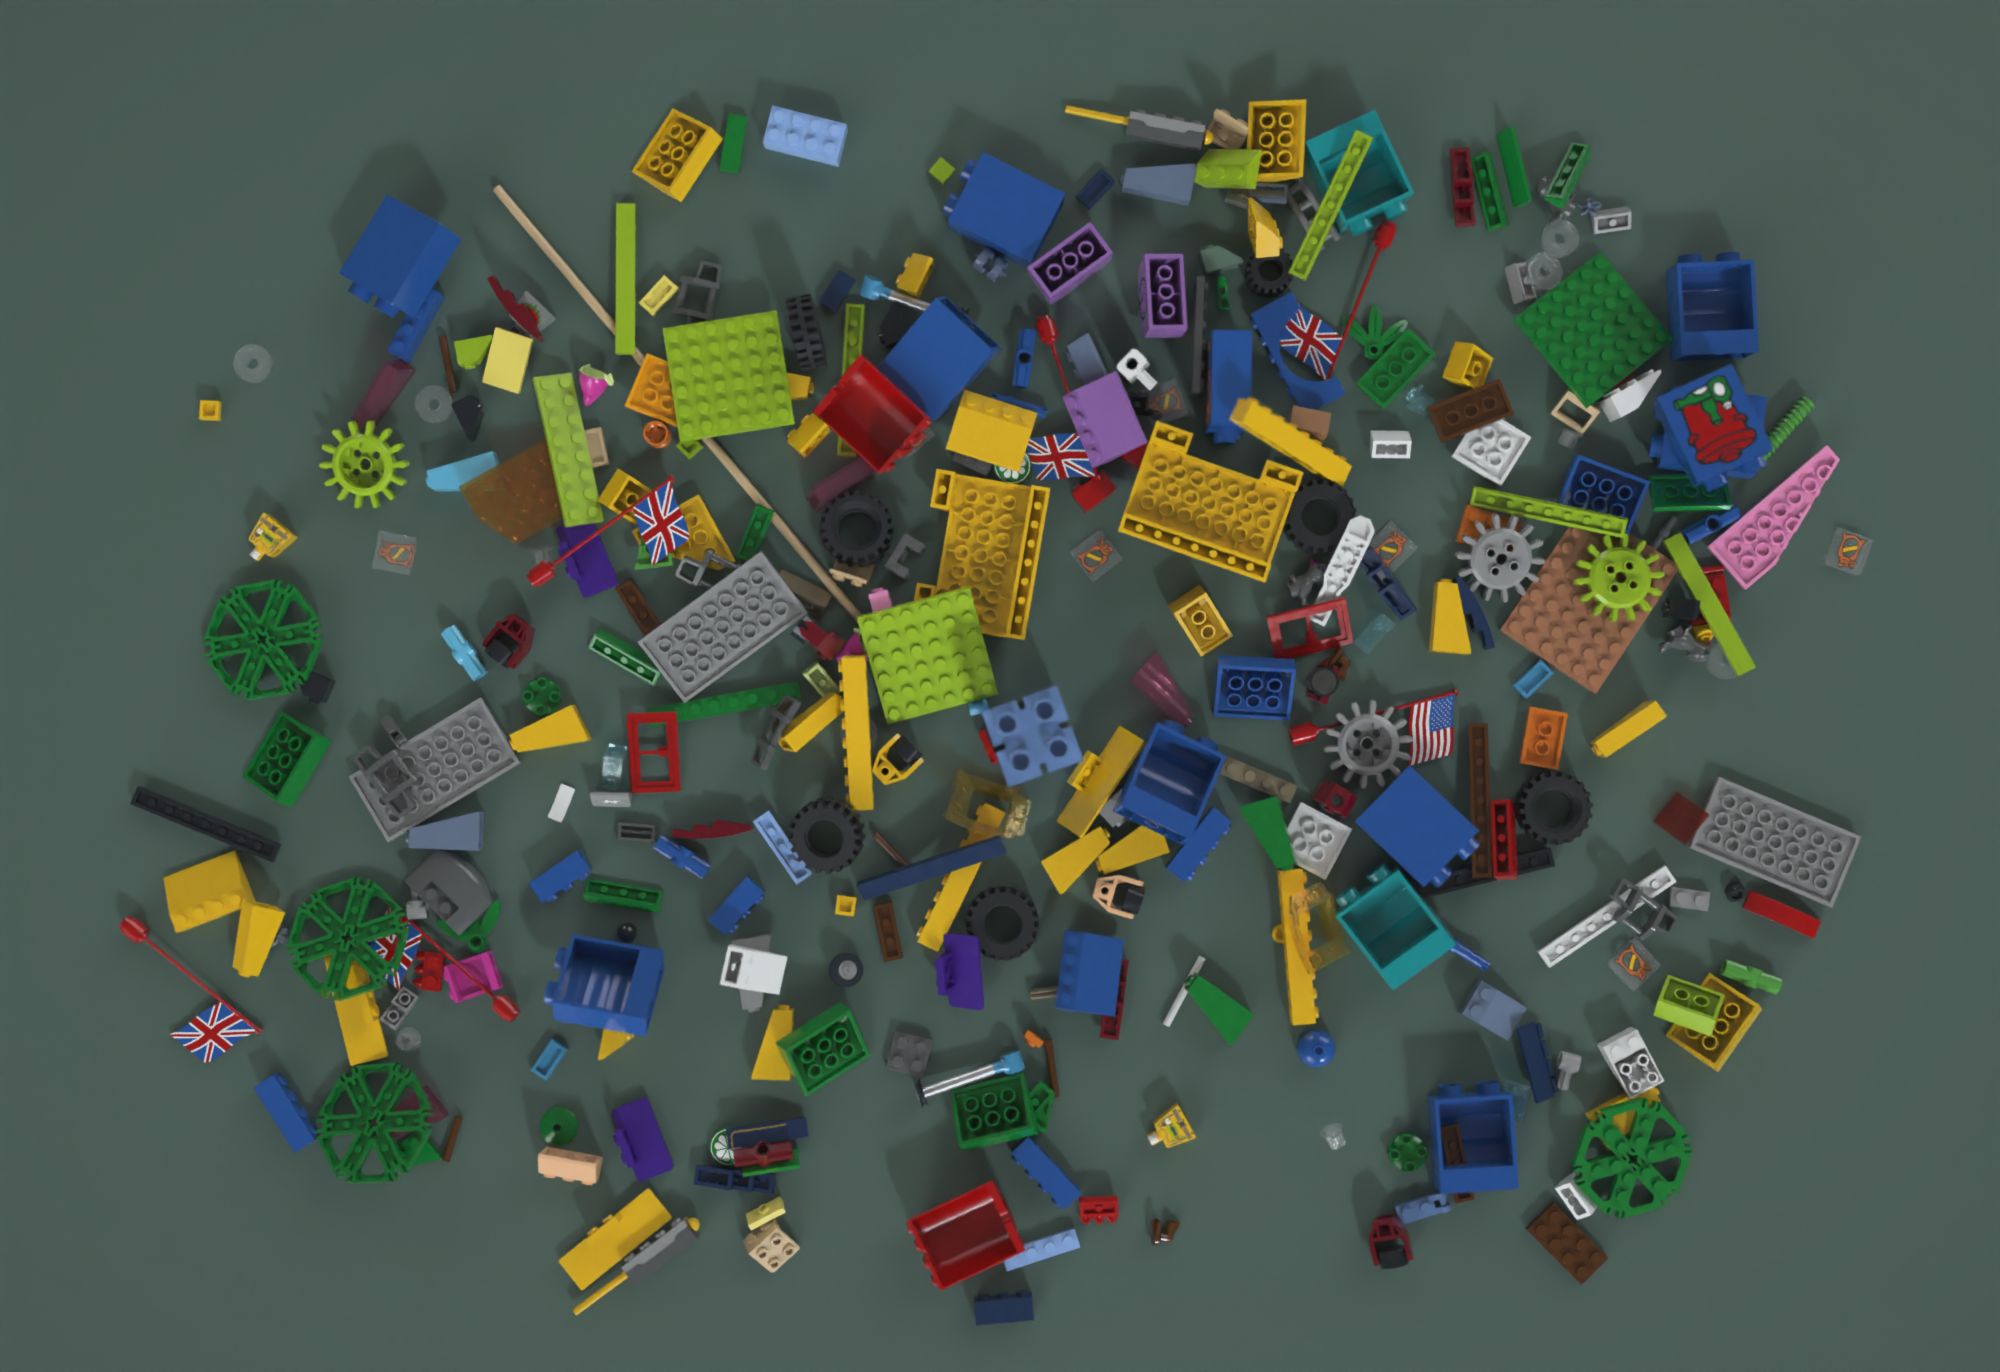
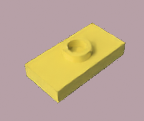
M663 275L640 300L639 304L654 317L679 288Z
M779 1196L746 1213L749 1228L753 1230L784 1214L785 1207L782 1198Z

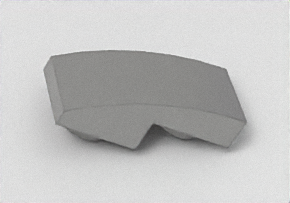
M403 986L380 1017V1021L396 1031L419 997Z

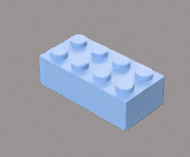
M772 105L763 144L766 149L839 167L848 128L847 124Z

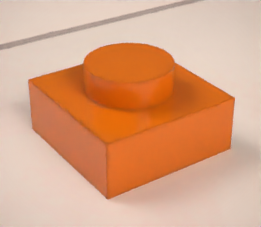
M1029 1028L1025 1031L1024 1037L1026 1039L1024 1041L1033 1048L1034 1046L1040 1048L1044 1040Z

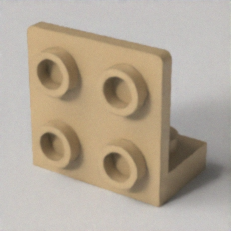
M836 559L833 569L830 568L829 572L835 580L845 582V579L850 580L853 586L863 588L864 585H869L875 564L870 565V563H866L864 567H859V565L849 567L847 563L842 562L840 564Z

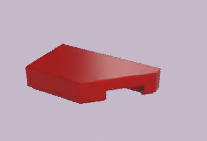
M985 729L979 731L978 734L991 764L999 762Z

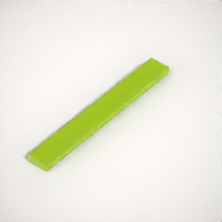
M1355 130L1289 269V274L1304 281L1307 280L1374 137Z
M616 203L615 353L616 355H635L636 204Z
M846 303L842 376L858 356L863 354L865 304ZM838 436L837 456L857 457V452Z
M1474 486L1470 505L1620 538H1624L1628 518L1478 486Z
M1680 532L1664 540L1662 543L1675 563L1694 600L1701 601L1699 609L1736 676L1738 677L1756 668L1682 533Z

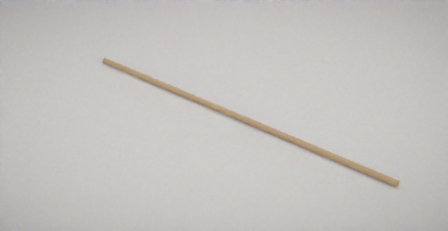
M500 185L496 186L493 189L496 196L615 336L616 322L506 191ZM635 346V355L631 356L641 366L645 356ZM714 438L702 439L756 504L773 510ZM775 512L771 522L858 624L857 616L862 614Z

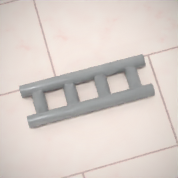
M1303 177L1295 178L1297 183L1288 188L1287 203L1307 232L1314 217L1307 220L1302 211L1312 205L1317 212L1320 203ZM1301 189L1307 199L1297 204L1292 194ZM1332 225L1326 240L1332 237L1336 242L1342 237L1335 226ZM1323 244V246H1322V248H1321L1320 251H1322L1323 249L1326 248V247L1324 246V244Z

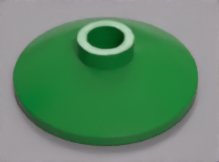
M551 1108L541 1118L540 1133L552 1145L562 1146L568 1144L575 1138L578 1132V1120L575 1114L567 1108ZM555 1124L560 1125V1131L555 1130Z

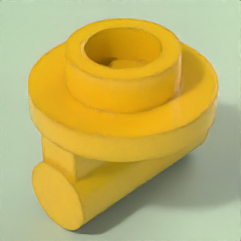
M1708 624L1693 626L1691 629L1698 642H1709L1714 637Z

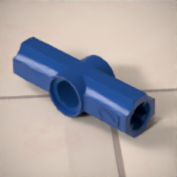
M1020 329L1012 386L1029 388L1037 332L1035 330ZM1022 354H1026L1030 359L1028 362L1022 363L1019 357Z
M1732 503L1730 510H1719L1704 517L1700 521L1681 530V533L1687 544L1690 545L1741 518L1740 511ZM1709 519L1714 523L1713 529L1708 526Z
M663 834L653 848L671 859L670 861L682 869H687L701 879L704 878L711 867L709 862L695 855L694 851L682 844L679 845Z

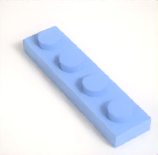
M767 811L753 821L796 885L813 874L810 868H805L806 863L804 861L798 862L796 860L799 856L796 852H791L792 843L788 842L787 835L770 811Z
M1075 1228L1024 1243V1252L1004 1261L1006 1270L1010 1271L1080 1248Z

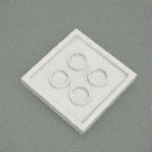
M1502 419L1465 434L1451 457L1496 485L1502 486L1531 437Z
M1300 802L1287 826L1298 863L1296 865L1326 880L1352 829Z

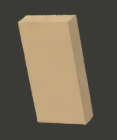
M602 427L584 430L592 468L610 465Z

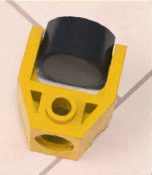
M897 733L879 750L872 772L884 785L906 779L924 762L920 758L923 754L906 736L903 735L901 737ZM891 746L911 766L909 769L899 771L887 759V753ZM884 768L889 770L888 775L882 773Z

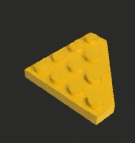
M698 494L678 505L687 523L690 539L672 551L673 558L682 560L684 556H688L702 562L708 550L711 549L718 556L735 563L734 556L701 496ZM636 528L632 533L640 546L642 535L639 529ZM711 560L707 565L708 568L718 571L725 568Z

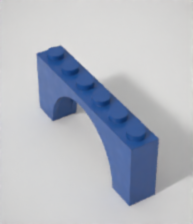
M1291 291L1252 313L1253 319L1250 322L1255 330L1259 329L1261 333L1259 339L1264 347L1268 346L1270 350L1268 356L1273 364L1277 363L1279 367L1277 373L1282 381L1286 380L1288 384L1286 390L1289 396H1294L1297 401L1294 405L1318 410L1346 395V392L1337 376L1325 381H1308L1294 375L1284 363L1280 349L1283 330L1289 320L1302 310Z

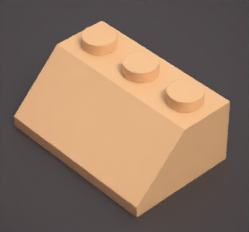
M545 1147L538 1155V1173L544 1174L543 1176L547 1178L558 1176L563 1177L562 1180L573 1182L574 1180H580L582 1184L593 1185V1183L599 1180L603 1157Z

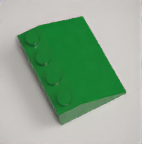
M281 710L242 777L275 802L293 807L330 745L331 740Z
M841 1002L775 1042L785 1064L806 1097L870 1056L850 1009Z
M1024 1073L950 1090L958 1146L964 1151L1039 1134Z

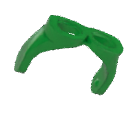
M1227 276L1218 277L1216 293L1220 297L1218 308L1221 312L1230 311L1227 298ZM1220 287L1225 288V294L1220 293ZM1222 300L1226 301L1225 307L1221 305Z

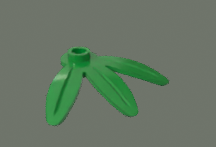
M1373 305L1368 321L1369 335L1354 320L1348 333L1357 342L1365 346L1364 354L1368 359L1377 360L1383 354V347L1399 338L1406 329L1408 322L1407 320H1401L1389 327L1380 336L1382 317L1379 307ZM1342 316L1341 321L1346 328L1349 317ZM1371 347L1377 349L1376 354L1371 353Z
M499 900L494 901L487 910L481 926L477 918L468 927V931L465 930L461 935H458L444 920L438 919L436 925L450 937L468 942V947L471 951L476 953L482 952L487 947L486 936L492 931L498 920L501 903ZM478 940H481L480 946H476Z

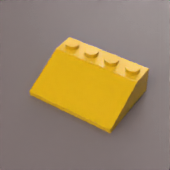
M1306 99L1249 102L1247 149L1261 150L1257 182L1272 183L1303 177Z
M672 108L631 172L668 196L682 202L723 138L710 126Z
M964 389L946 449L1019 472L1038 413Z
M237 850L163 877L169 915L176 933L189 930L241 910L243 899L255 901Z
M1709 973L1700 986L1725 995L1712 1035L1708 1036L1674 1023L1665 1036L1719 1072L1762 1008L1750 998Z

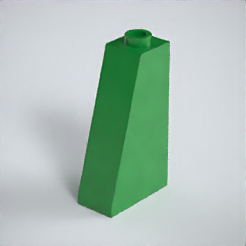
M1275 796L1240 806L1241 813L1276 868L1282 869L1283 872L1294 869L1293 865L1298 863L1279 797Z
M1196 972L1193 975H1189L1185 981V990L1224 1040L1232 1046L1254 1014Z

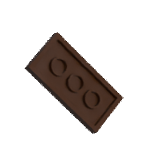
M1500 379L1427 407L1441 443L1514 415Z
M1553 1201L1525 1228L1580 1285L1608 1259Z

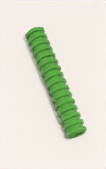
M1801 396L1795 402V405L1787 411L1788 414H1785L1779 420L1780 423H1777L1776 427L1769 431L1767 437L1773 449L1763 456L1765 461L1771 456V453L1775 452L1779 444H1782L1783 440L1791 434V431L1799 425L1798 422H1801L1811 411L1810 409L1815 407L1811 399Z

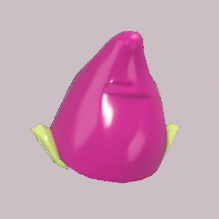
M591 364L583 365L578 370L580 372L579 381L585 406L591 405L599 398L608 385L613 386L614 380L611 373L608 375L591 368Z
M854 628L855 634L848 639L843 649L836 655L835 659L837 662L842 661L843 655L865 654L866 662L869 661L860 628Z

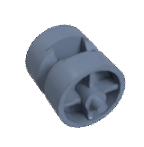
M985 247L981 253L978 254L976 252L974 254L977 258L973 268L980 273L985 272L986 277L995 283L1002 275L1004 277L1007 276L1005 269L1009 262L1001 256L996 257L994 251Z

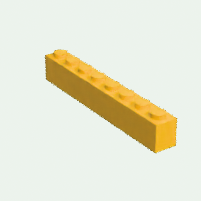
M1250 397L1247 400L1239 398L1229 420L1323 480H1328L1330 483L1335 482L1339 484L1338 486L1343 487L1352 468L1346 462V458L1335 455V451L1328 447H1322V443L1316 439H1310L1308 433L1296 430L1297 426L1284 422L1285 418L1277 414L1273 415L1271 409L1259 406V401Z
M866 654L843 655L842 661H838L839 672H842L843 680L839 681L840 692H844V699H841V711H845V718H842V730H846V737H843V749H847V756H844V768L848 767V775H845V786H849V794H846V805L851 804L854 807L852 811L873 810L874 792Z
M986 802L983 806L979 805L975 813L978 818L975 823H970L967 830L970 834L967 840H962L959 848L995 836L1006 812ZM982 862L952 871L950 875H945L941 883L945 886L942 892L937 891L933 902L936 904L933 910L929 908L924 918L927 920L925 927L920 926L916 934L919 937L917 942L937 952L939 951L944 941V935L948 933Z
M1294 868L1284 872L1281 869L1277 870L1281 923L1283 925L1282 934L1290 1023L1292 1025L1315 1024L1316 1018H1319L1318 1007H1315L1314 999H1317L1316 987H1313L1312 981L1315 980V970L1311 968V960H1314L1313 950L1309 947V941H1312L1311 930H1308L1307 922H1310L1309 910L1306 911V903H1308L1309 898L1308 892L1304 890L1307 876L1306 872H1303L1301 868Z

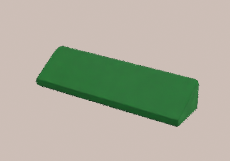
M1512 126L1499 132L1496 138L1513 207L1527 205L1532 198L1515 127Z
M1571 142L1544 195V200L1561 209L1565 208L1590 158V145Z
M1486 151L1470 157L1487 230L1492 231L1510 226L1492 154Z
M601 628L594 634L588 647L590 650L649 684L656 685L662 673L647 654Z
M588 878L583 897L584 901L659 914L663 891Z

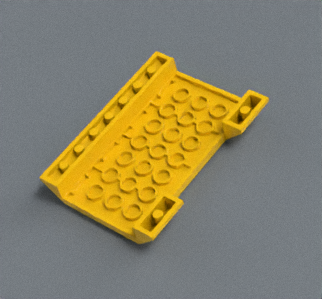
M1156 421L1118 531L1265 583L1295 492L1299 488L1304 472L1266 460L1259 479L1187 455L1193 433Z
M936 469L930 507L947 511L949 516L937 586L917 583L914 601L969 586L982 634L1025 640L1050 488L1035 485L1030 487Z

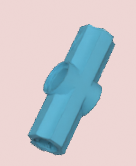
M456 625L446 628L441 633L451 648L453 657L464 667L473 681L480 679L488 672L477 657V651L468 640L466 641Z

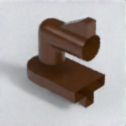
M1339 646L1324 661L1333 665L1337 660L1340 663L1337 669L1340 671L1338 678L1344 681L1351 661L1342 654L1343 648Z
M1151 1219L1152 1245L1157 1246L1159 1241L1172 1242L1180 1222L1168 1220L1166 1232L1160 1233L1161 1221Z

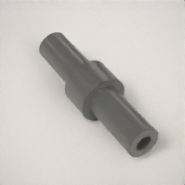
M1671 515L1665 525L1659 528L1656 533L1657 536L1650 544V547L1656 550L1663 539H1667L1671 528L1678 520L1676 517Z

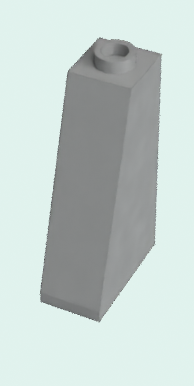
M772 933L734 939L731 942L734 945L770 952ZM739 989L742 1009H748V1012L759 1011V1007L764 1005L765 992Z

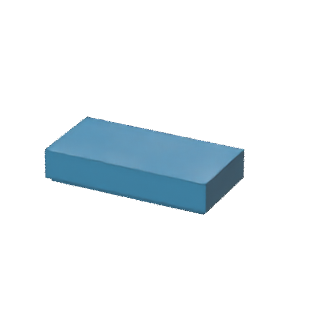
M1539 659L1512 686L1524 699H1527L1554 672Z
M552 1038L530 1071L547 1081L569 1048L555 1038Z

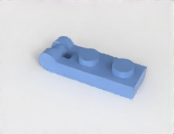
M1439 1191L1394 1205L1397 1217L1403 1225L1452 1210L1451 1204L1447 1201L1448 1195L1441 1194ZM1439 1200L1441 1205L1435 1207L1434 1201Z

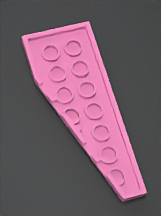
M1828 445L1820 449L1706 546L1744 590L1749 588L1776 565L1781 553L1786 549L1789 540L1811 508V504L1819 495L1824 483L1838 464L1840 459Z

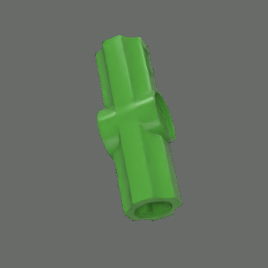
M1726 959L1720 967V975L1739 981L1743 985L1755 989L1759 988L1776 995L1781 989L1782 979L1763 973L1762 970L1748 965L1743 966Z

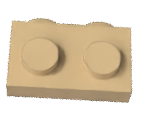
M1216 108L1213 120L1207 128L1213 134L1212 143L1222 149H1241L1249 131L1247 123L1242 119L1238 118L1236 120L1232 118L1231 114L1225 109L1221 108L1219 110Z
M776 1218L757 1227L742 1240L748 1254L771 1273L780 1268L800 1249L798 1243L780 1229Z

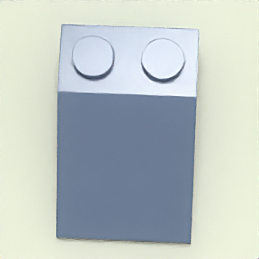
M1476 978L1458 1012L1508 1041L1527 1007Z

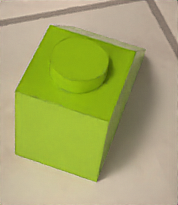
M493 335L454 341L458 364L465 369L476 368V365L482 364L489 354Z

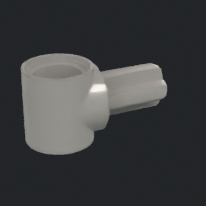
M411 888L412 901L407 902L406 906L408 920L429 918V905Z
M1565 1051L1559 1052L1557 1057V1068L1561 1070L1557 1083L1559 1089L1568 1090L1572 1073L1578 1072L1580 1068V1055Z

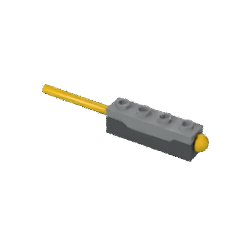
M1068 105L1065 109V113L1127 125L1126 136L1128 138L1201 152L1203 143L1204 145H1209L1213 141L1212 132L1206 130V125L1197 120H1192L1190 123L1185 122L1184 118L1174 116L1173 119L1165 118L1166 115L1154 113V115H1149L1147 111L1136 109L1135 112L1130 111L1129 117Z
M685 1217L682 1220L677 1218L670 1224L671 1228L669 1230H661L654 1236L656 1239L653 1242L647 1241L639 1247L641 1251L637 1254L631 1253L628 1255L621 1267L623 1272L573 1308L574 1314L578 1315L628 1277L636 1286L699 1237L697 1230L700 1227L698 1219L694 1217L689 1219Z

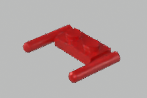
M1723 565L1701 567L1731 621L1732 616L1730 614L1731 610ZM1704 617L1689 621V625H1692V627L1707 624Z

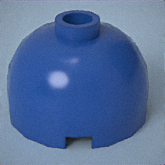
M1315 1028L1309 1029L1298 1038L1296 1051L1300 1060L1306 1065L1314 1068L1323 1067L1333 1059L1335 1043L1326 1031Z

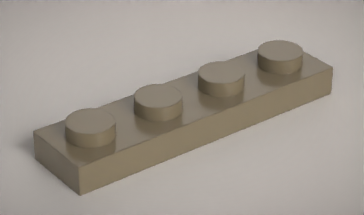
M1226 756L1219 773L1273 797L1277 796L1280 800L1291 803L1297 789L1295 784Z

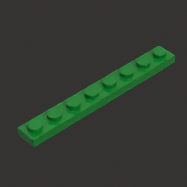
M799 681L696 699L686 703L680 702L647 708V711H676L678 723L778 705L785 695H789L799 701L802 700ZM666 722L650 723V727L666 725Z

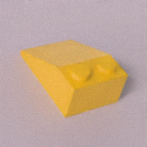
M1200 585L1168 605V608L1201 657L1233 636L1211 599Z

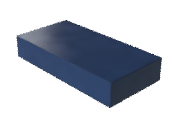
M1101 168L1077 194L1076 199L1090 211L1115 184V180Z
M839 270L819 303L836 313L856 280Z

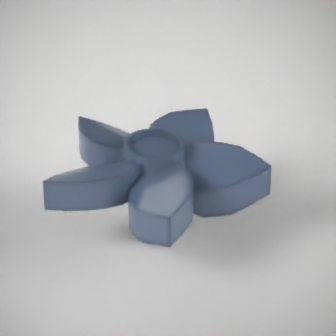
M1592 198L1587 199V204L1578 203V206L1583 208L1581 216L1588 212L1590 215L1596 216V210L1602 206V203L1593 202Z
M280 924L272 946H275L278 942L284 944L290 930Z

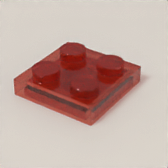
M1676 792L1654 819L1653 823L1686 846L1709 817V814L1679 792Z

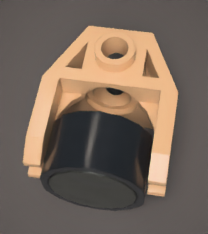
M1121 874L1097 877L1092 897L1108 912L1133 919L1134 914L1138 915L1145 893L1144 882ZM1128 882L1121 910L1117 909L1112 903L1116 885ZM1103 887L1108 888V891L1106 893L1101 892V889Z

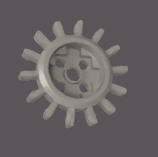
M1492 514V528L1486 530L1484 525L1476 520L1474 525L1480 534L1475 539H1472L1469 535H1461V539L1471 546L1469 552H1455V557L1461 560L1468 559L1469 566L1461 568L1456 572L1460 577L1473 574L1475 578L1468 584L1471 592L1476 590L1481 583L1485 585L1482 599L1489 601L1493 589H1499L1500 599L1503 602H1508L1507 588L1514 586L1516 591L1523 596L1526 592L1520 581L1524 577L1538 582L1539 578L1537 575L1529 572L1531 564H1545V559L1539 556L1532 557L1531 550L1542 546L1543 541L1536 539L1529 543L1527 542L1526 536L1534 529L1530 524L1524 526L1519 533L1516 532L1514 529L1518 517L1511 515L1507 527H1500L1499 515ZM1511 544L1512 549L1507 551L1506 547ZM1489 550L1494 551L1492 556H1488ZM1499 554H1505L1506 561L1502 564L1496 562ZM1512 563H1516L1515 569H1511ZM1494 568L1498 569L1496 574H1492Z
M1371 699L1368 703L1367 713H1360L1356 702H1351L1354 716L1346 719L1342 713L1337 711L1335 716L1337 720L1342 722V727L1339 731L1333 728L1325 729L1327 734L1337 737L1336 744L1323 747L1324 752L1332 753L1337 751L1339 755L1338 759L1328 765L1330 769L1335 770L1342 764H1345L1348 769L1343 774L1342 780L1347 783L1351 780L1354 773L1360 774L1359 785L1364 789L1367 786L1368 775H1375L1376 781L1381 787L1385 785L1382 772L1386 769H1390L1392 774L1399 777L1401 773L1393 765L1396 757L1409 761L1411 759V756L1406 752L1399 751V746L1401 743L1413 741V737L1409 735L1398 736L1397 733L1399 728L1406 725V719L1401 718L1391 724L1388 718L1393 713L1394 708L1388 705L1381 716L1375 714L1376 701ZM1355 730L1360 731V735L1357 737L1353 734ZM1374 730L1379 731L1378 736H1373ZM1365 738H1370L1372 740L1371 747L1363 748L1362 741ZM1355 749L1360 750V754L1357 756L1353 754ZM1374 749L1379 750L1378 755H1373Z

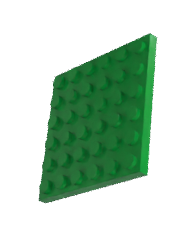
M1601 251L1513 319L1586 409L1673 340Z

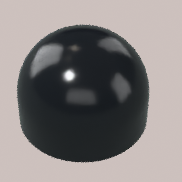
M1731 882L1726 886L1725 894L1729 901L1737 902L1746 896V890L1742 884ZM1740 891L1737 897L1731 896L1734 892Z
M632 923L620 925L617 930L618 938L623 942L634 940L637 936V928Z

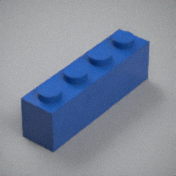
M431 289L415 317L412 318L406 314L387 352L410 364L445 296Z
M1211 807L1196 826L1191 840L1182 844L1165 868L1183 882L1186 880L1190 881L1196 874L1195 868L1198 865L1202 866L1207 860L1208 856L1206 854L1209 850L1213 851L1220 843L1218 841L1219 837L1222 834L1225 836L1232 826L1229 824L1232 821L1217 809Z
M278 1072L253 1088L293 1151L297 1152L317 1139L316 1136L320 1135L316 1133V1130H318L317 1126L309 1120L307 1110L298 1103L296 1093L288 1087L287 1079Z
M1030 1136L1024 1137L1011 1149V1158L1017 1165L1022 1164L1026 1168L1024 1172L1029 1178H1035L1039 1182L1038 1187L1045 1194L1048 1192L1052 1196L1051 1200L1058 1208L1061 1206L1065 1210L1081 1195L1079 1187Z

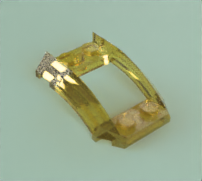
M960 768L952 780L954 784L947 810L943 814L944 818L966 829L989 836L999 834L1001 838L1023 836L1032 802L1027 796L1024 797L1020 787L1017 786L1015 788L996 784L978 776L964 773V770ZM973 792L1010 802L1004 828L989 826L966 817Z
M1321 882L1289 897L1291 933L1296 950L1308 975L1352 953L1351 949L1348 950L1344 941L1345 936L1338 919L1335 917L1333 899L1335 894L1326 890V886ZM1318 905L1321 923L1328 942L1308 952L1302 937L1298 915Z

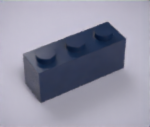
M1027 1290L1016 1291V1294L999 1292L994 1296L984 1293L974 1297L976 1325L1034 1320L1032 1292Z

